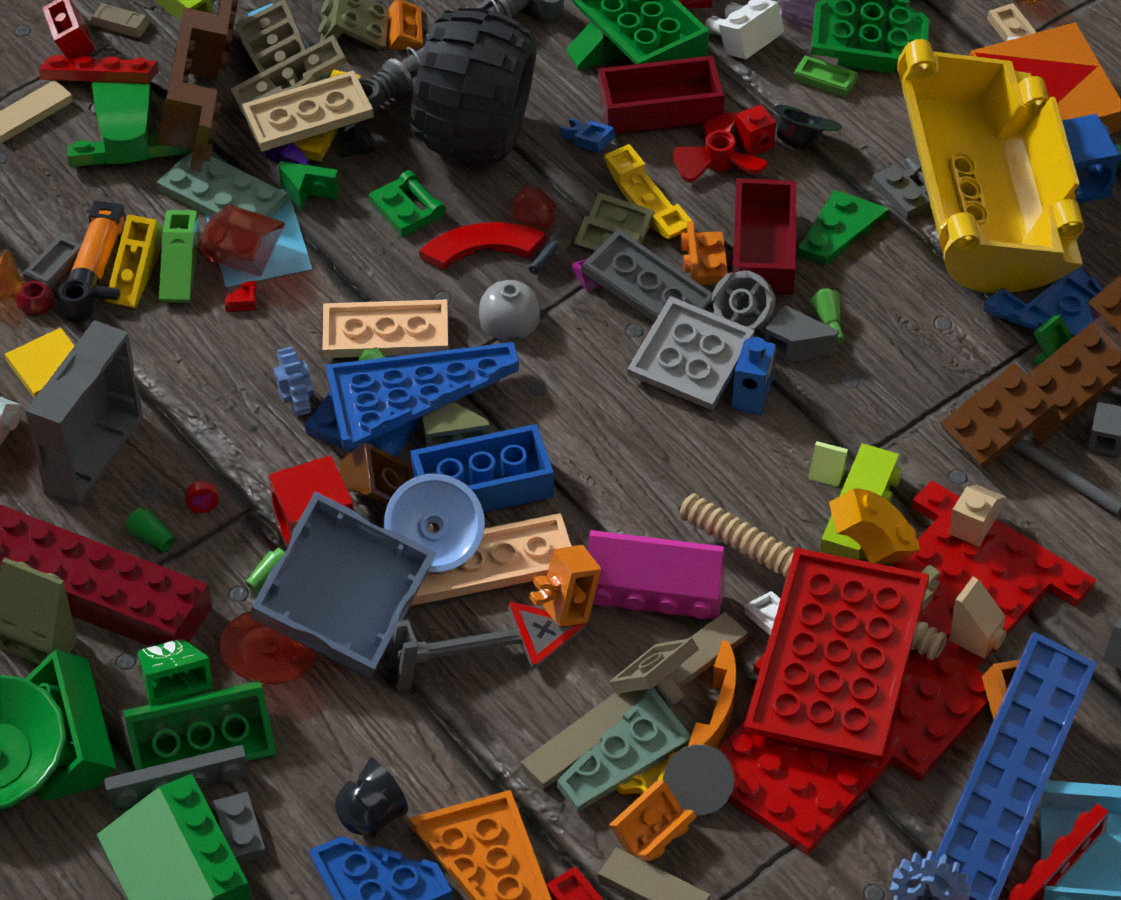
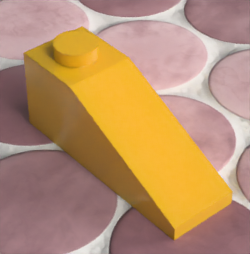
M127 214L109 287L119 288L121 294L118 300L105 299L106 303L136 309L157 263L162 246L164 227L156 219Z

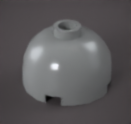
M751 271L732 272L725 275L717 283L712 293V301L714 302L713 313L750 328L755 332L762 329L771 320L775 311L776 298L772 287L763 277Z
M502 280L494 283L481 297L479 304L480 325L487 334L500 340H509V337L515 338L518 336L520 339L528 336L536 329L540 319V304L535 292L525 283L517 280Z

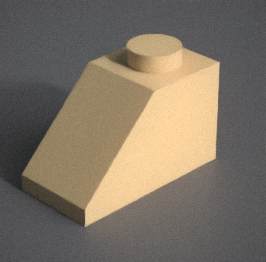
M979 485L967 486L953 508L949 534L980 546L1004 506L1007 497Z
M975 577L970 579L955 600L949 641L985 659L993 648L999 649L1005 639L1006 631L1003 630L1005 615L979 579Z

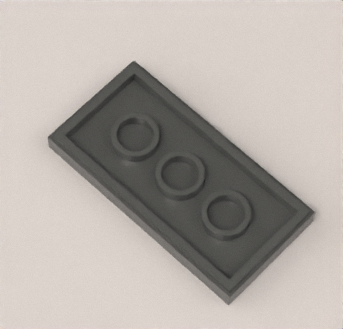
M619 229L581 267V272L653 322L658 318L670 296L703 310H707L714 303L710 291Z

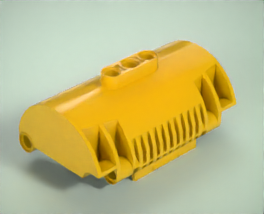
M924 39L909 42L898 58L897 70L902 84L941 250L944 254L946 270L951 278L961 286L975 291L996 293L1003 288L1011 293L1044 286L1076 270L1083 264L1076 240L1085 228L1080 207L1076 201L1075 190L1079 186V180L1056 98H1049L1043 78L1031 76V73L1015 71L1012 61L934 52L929 41Z

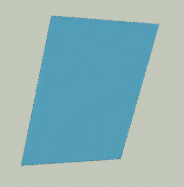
M288 195V202L252 237L206 215L226 287L240 285L253 280L259 281L312 270L293 204Z

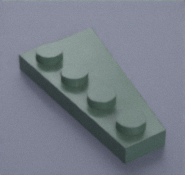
M654 688L648 689L644 693V697L635 706L632 705L623 714V718L612 729L609 728L600 737V741L590 751L587 750L557 780V788L576 813L615 791L618 785L626 784L631 781L633 776L643 774L669 758L670 754L677 753L682 748L687 747L691 735Z

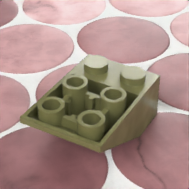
M4 558L0 571V649L38 665L55 649L70 653L78 641L64 581L55 574H46L35 570L24 562H15Z

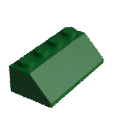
M55 649L25 678L50 693L63 711L67 739L59 766L40 790H38L40 800L43 801L95 789L116 769L88 659Z
M260 680L173 699L152 706L146 705L123 710L136 771L243 745L246 761L277 754L264 690Z

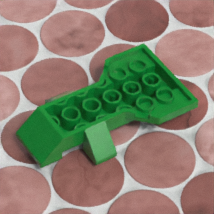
M820 0L816 3L814 9L810 54L838 58L837 66L894 74L895 68L898 67V58L909 42L918 39L928 41L929 18L922 12L917 13L909 5L910 0Z

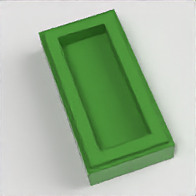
M806 55L793 74V81L845 98L858 78V72Z

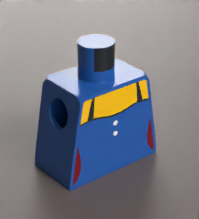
M759 337L744 340L735 369L731 410L763 415L776 369L775 344L765 342ZM750 378L757 383V387L754 389L747 388V384H750Z

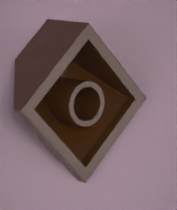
M363 442L339 462L340 475L349 492L387 507L397 489L413 479L411 464L366 442Z

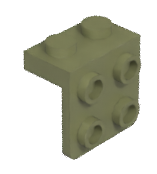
M325 0L321 8V13L324 14L323 20L318 29V32L321 33L320 41L332 35L337 40L342 33H345L379 50L385 47L389 23V10L386 7L371 0Z

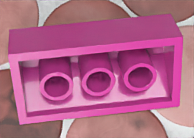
M590 531L588 552L601 568L593 604L622 607L635 611L661 612L667 615H686L699 619H716L720 615L725 592L724 546Z

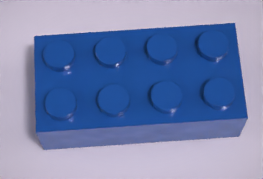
M537 424L410 451L413 478L425 474H443L454 477L474 492L482 506L483 512L554 497V472Z

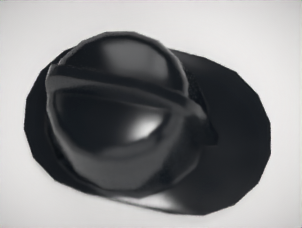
M781 104L776 105L774 108L775 112L779 115L777 137L795 147H809L817 141L823 131H838L842 128V125L836 121L809 114L789 105Z

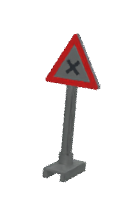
M510 602L508 610L516 629L427 644L425 641L417 643L409 620L395 622L388 665L390 670L399 668L396 682L398 691L411 689L414 668L417 663L428 662L430 658L518 643L523 645L531 667L536 669L585 630L587 623L558 627L546 610Z

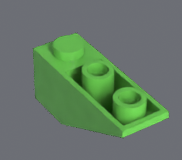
M166 210L162 237L159 302L190 303L200 242L197 211Z

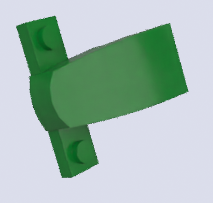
M92 82L101 141L90 143L87 140H80L72 145H67L69 167L103 163L124 164L155 157L187 154L186 149L158 144L159 135L151 136L153 129L151 82Z

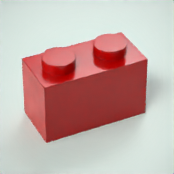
M55 0L42 8L53 39L66 58L87 56L95 50L84 18L72 0Z

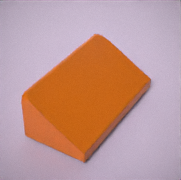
M394 0L388 9V49L402 50L407 49V47L421 49L423 47L421 7L404 0Z

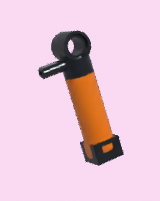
M101 201L93 202L88 215L90 225L68 280L59 288L63 315L69 321L82 322L90 318L94 309L92 303L94 297L118 300L120 298L121 291L119 288L99 286L116 240H121L126 221L123 204Z

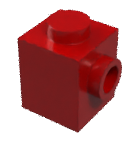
M761 104L735 114V141L746 155L754 156L774 148L776 122Z

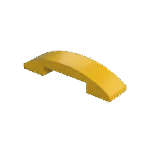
M630 144L604 155V160L610 173L628 202L654 210L655 214L650 226L653 230L667 239L687 231V221L692 220L679 204L673 206L646 174L645 162Z

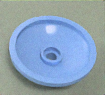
M425 474L404 483L391 497L384 517V529L395 531L436 552L428 573L448 572L466 563L477 551L483 537L485 525L483 509L474 492L460 480L443 474ZM430 523H436L440 530L437 533H431L428 531L427 526Z

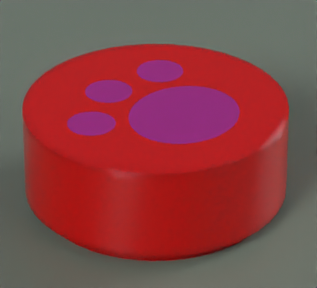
M206 481L191 484L185 491L186 505L189 510L195 513H207L213 510L219 502L215 485Z

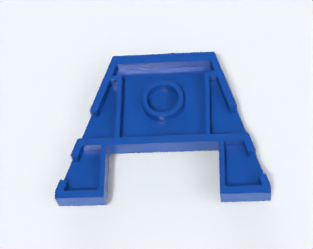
M1082 264L1070 274L1055 281L1029 304L1024 303L1001 288L984 302L983 311L1033 330H1037L1051 317L1062 315L1074 337L1093 322L1088 302L1104 289L1094 277L1090 278L1082 269Z

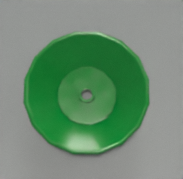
M0 675V810L11 808L40 790L59 766L67 739L63 711L50 693L23 677Z

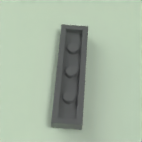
M243 745L105 778L104 782L110 808L131 807L158 787L191 773L200 789L208 785L224 781L232 782L240 777L248 776Z

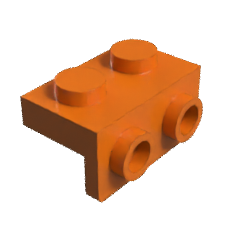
M656 781L612 821L609 826L627 853L641 860L652 861L664 853V847L674 838L685 834L689 829L688 825L697 816L693 810L682 809L665 781Z

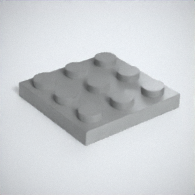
M670 296L627 369L628 376L713 411L735 372L744 340L755 337L754 330Z

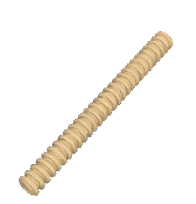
M695 493L685 499L680 508L681 520H688V523L693 526L697 524V529L702 531L705 529L706 534H714L715 539H722L724 544H731V547L735 550L740 548V553L748 554L749 558L753 560L757 558L759 564L763 565L766 563V568H774L775 573H783L784 578H787L794 548L786 547L783 542L777 543L776 538H768L767 533H759L758 528H751L749 523H742V519L734 518L733 514L729 512L725 514L724 509L717 508L714 503L708 504L705 498L700 499L699 495ZM918 621L911 650L918 649V654H927V659L933 660L940 655L946 644V633H937V628H928V623H919Z

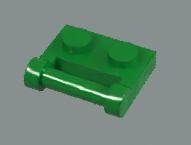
M411 170L403 172L399 179L368 194L369 203L401 237L441 218L446 212V206L440 200H435L418 182V177ZM410 190L426 209L421 211L404 192Z

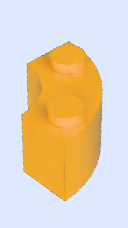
M852 489L829 502L837 534L848 536L856 541L866 553L869 562L892 564L920 551L915 529L894 505L877 493L863 489Z

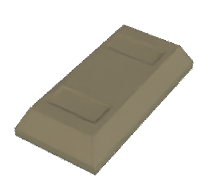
M102 3L90 19L88 25L140 39L152 22V19L144 14Z

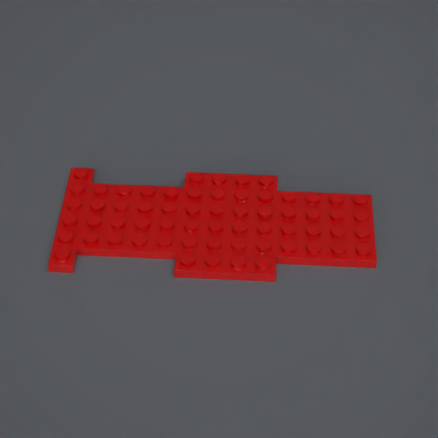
M931 480L913 499L912 508L934 522L917 539L920 551L899 562H895L891 567L922 572L927 566L931 565L941 572L936 578L940 584L933 591L932 601L921 610L919 623L926 622L928 623V628H937V633H946L947 640L940 655L933 660L927 659V654H918V649L911 650L882 762L745 733L744 721L718 748L730 760L735 773L734 790L728 802L809 856L891 764L921 782L989 706L982 679L984 674L977 669L995 649L993 648L984 659L949 641L955 600L972 577L979 579L1004 613L1003 630L1006 631L1005 638L1048 591L1077 608L1094 589L1096 579L995 519L980 546L950 535L952 511L960 497ZM765 653L753 665V673L759 676Z

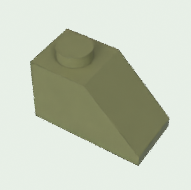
M451 402L421 416L425 448L490 434V426L487 419L455 402Z

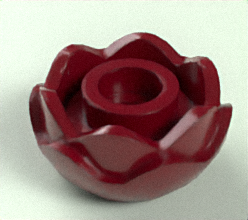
M30 281L19 289L16 295L17 307L20 310L22 309L26 315H43L54 304V292L43 282Z

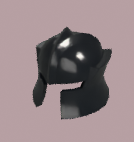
M370 757L366 766L358 775L357 784L349 780L339 791L335 800V808L339 820L348 831L357 835H372L375 837L389 822L407 814L408 804L394 777L378 761Z

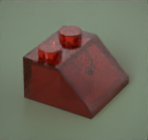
M228 205L209 219L197 245L207 260L261 277L285 223L249 210Z

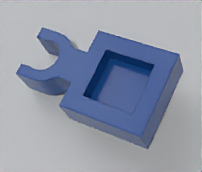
M570 118V128L560 127L562 138L574 139L576 146L598 153L616 137L614 127L592 120L585 125L581 124L577 119Z

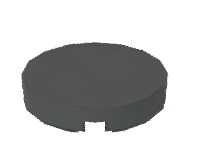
M694 744L682 748L671 757L665 769L664 781L682 809L693 810L696 815L703 816L716 812L729 801L734 790L735 773L732 763L722 751L709 745Z

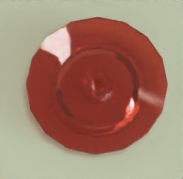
M251 611L243 613L230 621L221 634L220 653L226 665L238 676L253 682H261V684H281L296 680L310 671L318 656V652L251 619Z

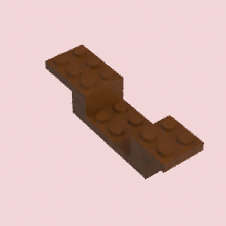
M220 0L217 14L189 8L183 9L158 144L193 151L189 169L191 171L201 172L203 162H210L213 144L208 142L213 143L218 122L212 121V119L218 121L221 103L215 102L216 89L188 84V76L193 74L217 80L219 68L225 69L233 35L232 29L234 27L238 0Z
M1121 276L1088 302L1093 322L1033 371L1026 375L1013 363L940 422L942 429L982 470L1025 435L1039 447L1121 380Z

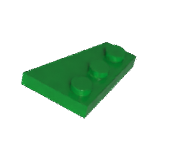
M834 190L800 244L798 257L824 266L828 265L850 247V243L858 236H865L871 231V226L876 222H883L888 218L890 208Z

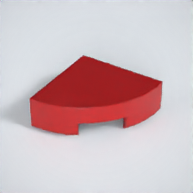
M255 280L240 284V288L227 295L225 300L226 312L257 310Z

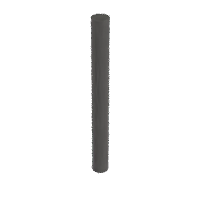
M1020 439L1012 446L1013 449L1115 515L1121 514V502L1023 439Z

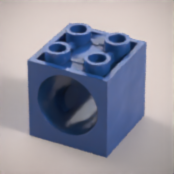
M1097 114L1062 120L1079 180V186L1075 190L1076 201L1079 204L1111 197L1113 184L1116 183L1117 163L1121 160V154L1118 146L1114 145L1110 139L1107 126L1102 124Z

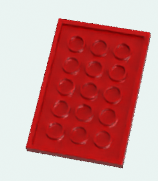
M795 547L744 724L745 733L882 762L928 587L929 574Z

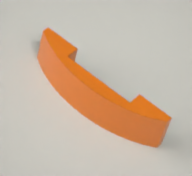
M722 640L714 665L713 687L720 688L721 691L710 725L696 722L688 746L704 744L717 748L731 721L735 700L736 665L733 650L728 641Z

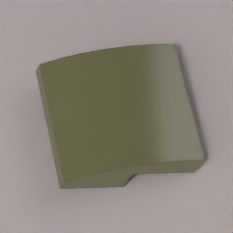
M598 192L589 217H584L574 244L595 252L619 229L642 245L652 224L655 212L654 210Z

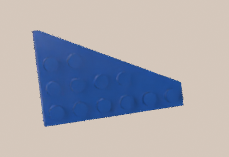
M514 343L326 365V375L343 450H350L363 442L376 438L518 372L519 359Z

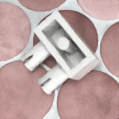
M750 0L745 6L731 2V5L728 4L725 9L727 19L711 16L705 24L709 34L722 36L726 54L742 59L749 58L785 32L778 2L771 0Z

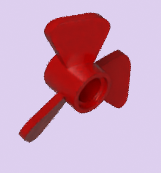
M727 112L709 118L704 123L705 147H677L673 152V162L682 179L688 183L695 182L708 168L715 172H725L730 170L734 164L747 173L759 174L767 169V161L735 152V137L731 134L735 125L734 112Z

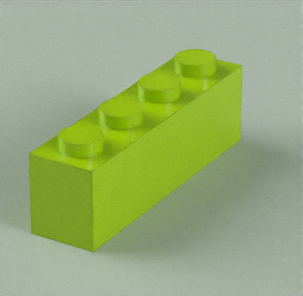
M862 443L840 496L852 489H863L877 493L891 503L893 492H890L892 486H898L902 474V468L897 467L899 454ZM831 515L821 539L820 552L856 560L868 559L866 553L856 541L848 536L837 534Z

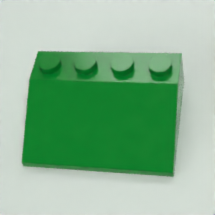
M573 0V4L634 64L708 56L709 30L678 0Z
M192 773L158 787L97 834V838L127 900H251L248 882Z

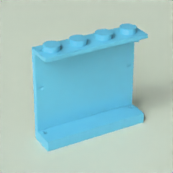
M1048 780L1040 798L1041 859L1046 860L1051 855L1052 848L1060 836L1065 835L1067 837L1073 830L1076 819L1082 812L1088 813L1098 803L1109 810L1106 831L1056 887L1045 886L1042 900H1121V786Z

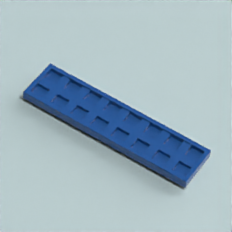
M1036 632L1032 633L934 856V859L939 860L945 854L947 855V864L960 863L958 874L967 873L968 880L966 885L971 886L969 900H998L1097 665V662Z

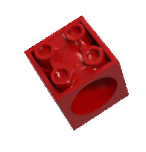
M331 455L268 474L274 517L287 547L290 544L293 530L315 491L354 511L353 501Z

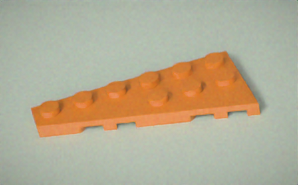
M511 790L409 818V826L470 900H552Z

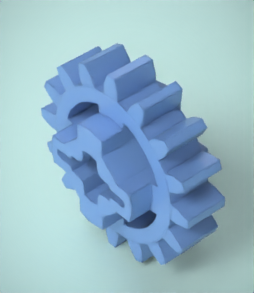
M292 346L277 350L279 367L273 368L281 399H283L284 403H291L296 417L311 413L309 396L315 395L307 364H305L304 360H297L296 352H294Z
M928 851L927 857L922 859L916 852L913 854L911 862L903 859L901 860L900 868H895L890 894L895 895L894 900H969L971 886L966 885L968 880L967 873L958 874L960 863L947 864V855L945 854L939 860L934 859L932 851Z

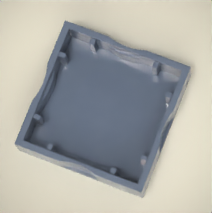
M315 491L293 530L286 552L274 565L251 607L250 618L372 680L392 642L395 622L403 621L433 564L436 552L395 531L383 529L370 523L359 513Z

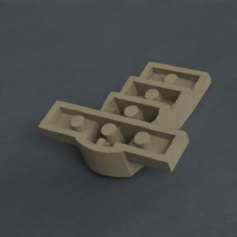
M281 0L234 25L260 74L231 88V91L243 113L242 104L317 82L319 77L348 63L334 35L307 48L287 2Z

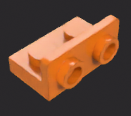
M687 221V232L681 233L682 251H687L688 254L683 255L684 273H690V278L700 285H715L728 274L723 231L694 233L693 221Z

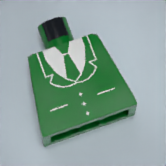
M183 639L164 644L154 642L147 648L137 652L141 681L150 706L213 689L209 657Z

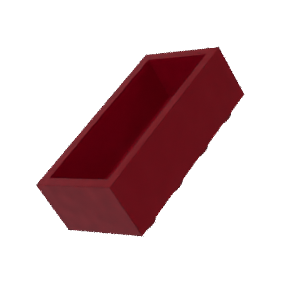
M713 56L598 69V96L605 125L614 127L615 134L702 124L709 118L723 114L724 93Z
M736 178L733 273L751 271L763 277L772 287L774 294H794L797 181Z

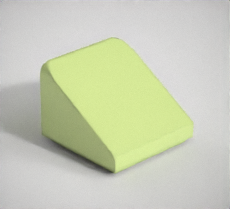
M816 441L809 479L838 487L846 470L848 449Z

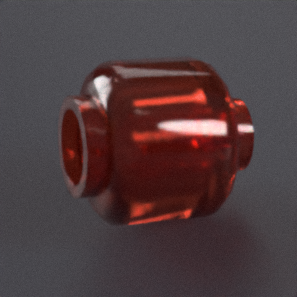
M528 186L524 187L512 200V214L524 226L537 230L539 228L546 230L556 219L554 216L556 203L537 186L531 188Z

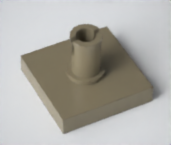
M692 638L655 644L609 681V684L615 694L655 687L667 706H671L684 697V693L680 690L670 673L696 653L699 648Z

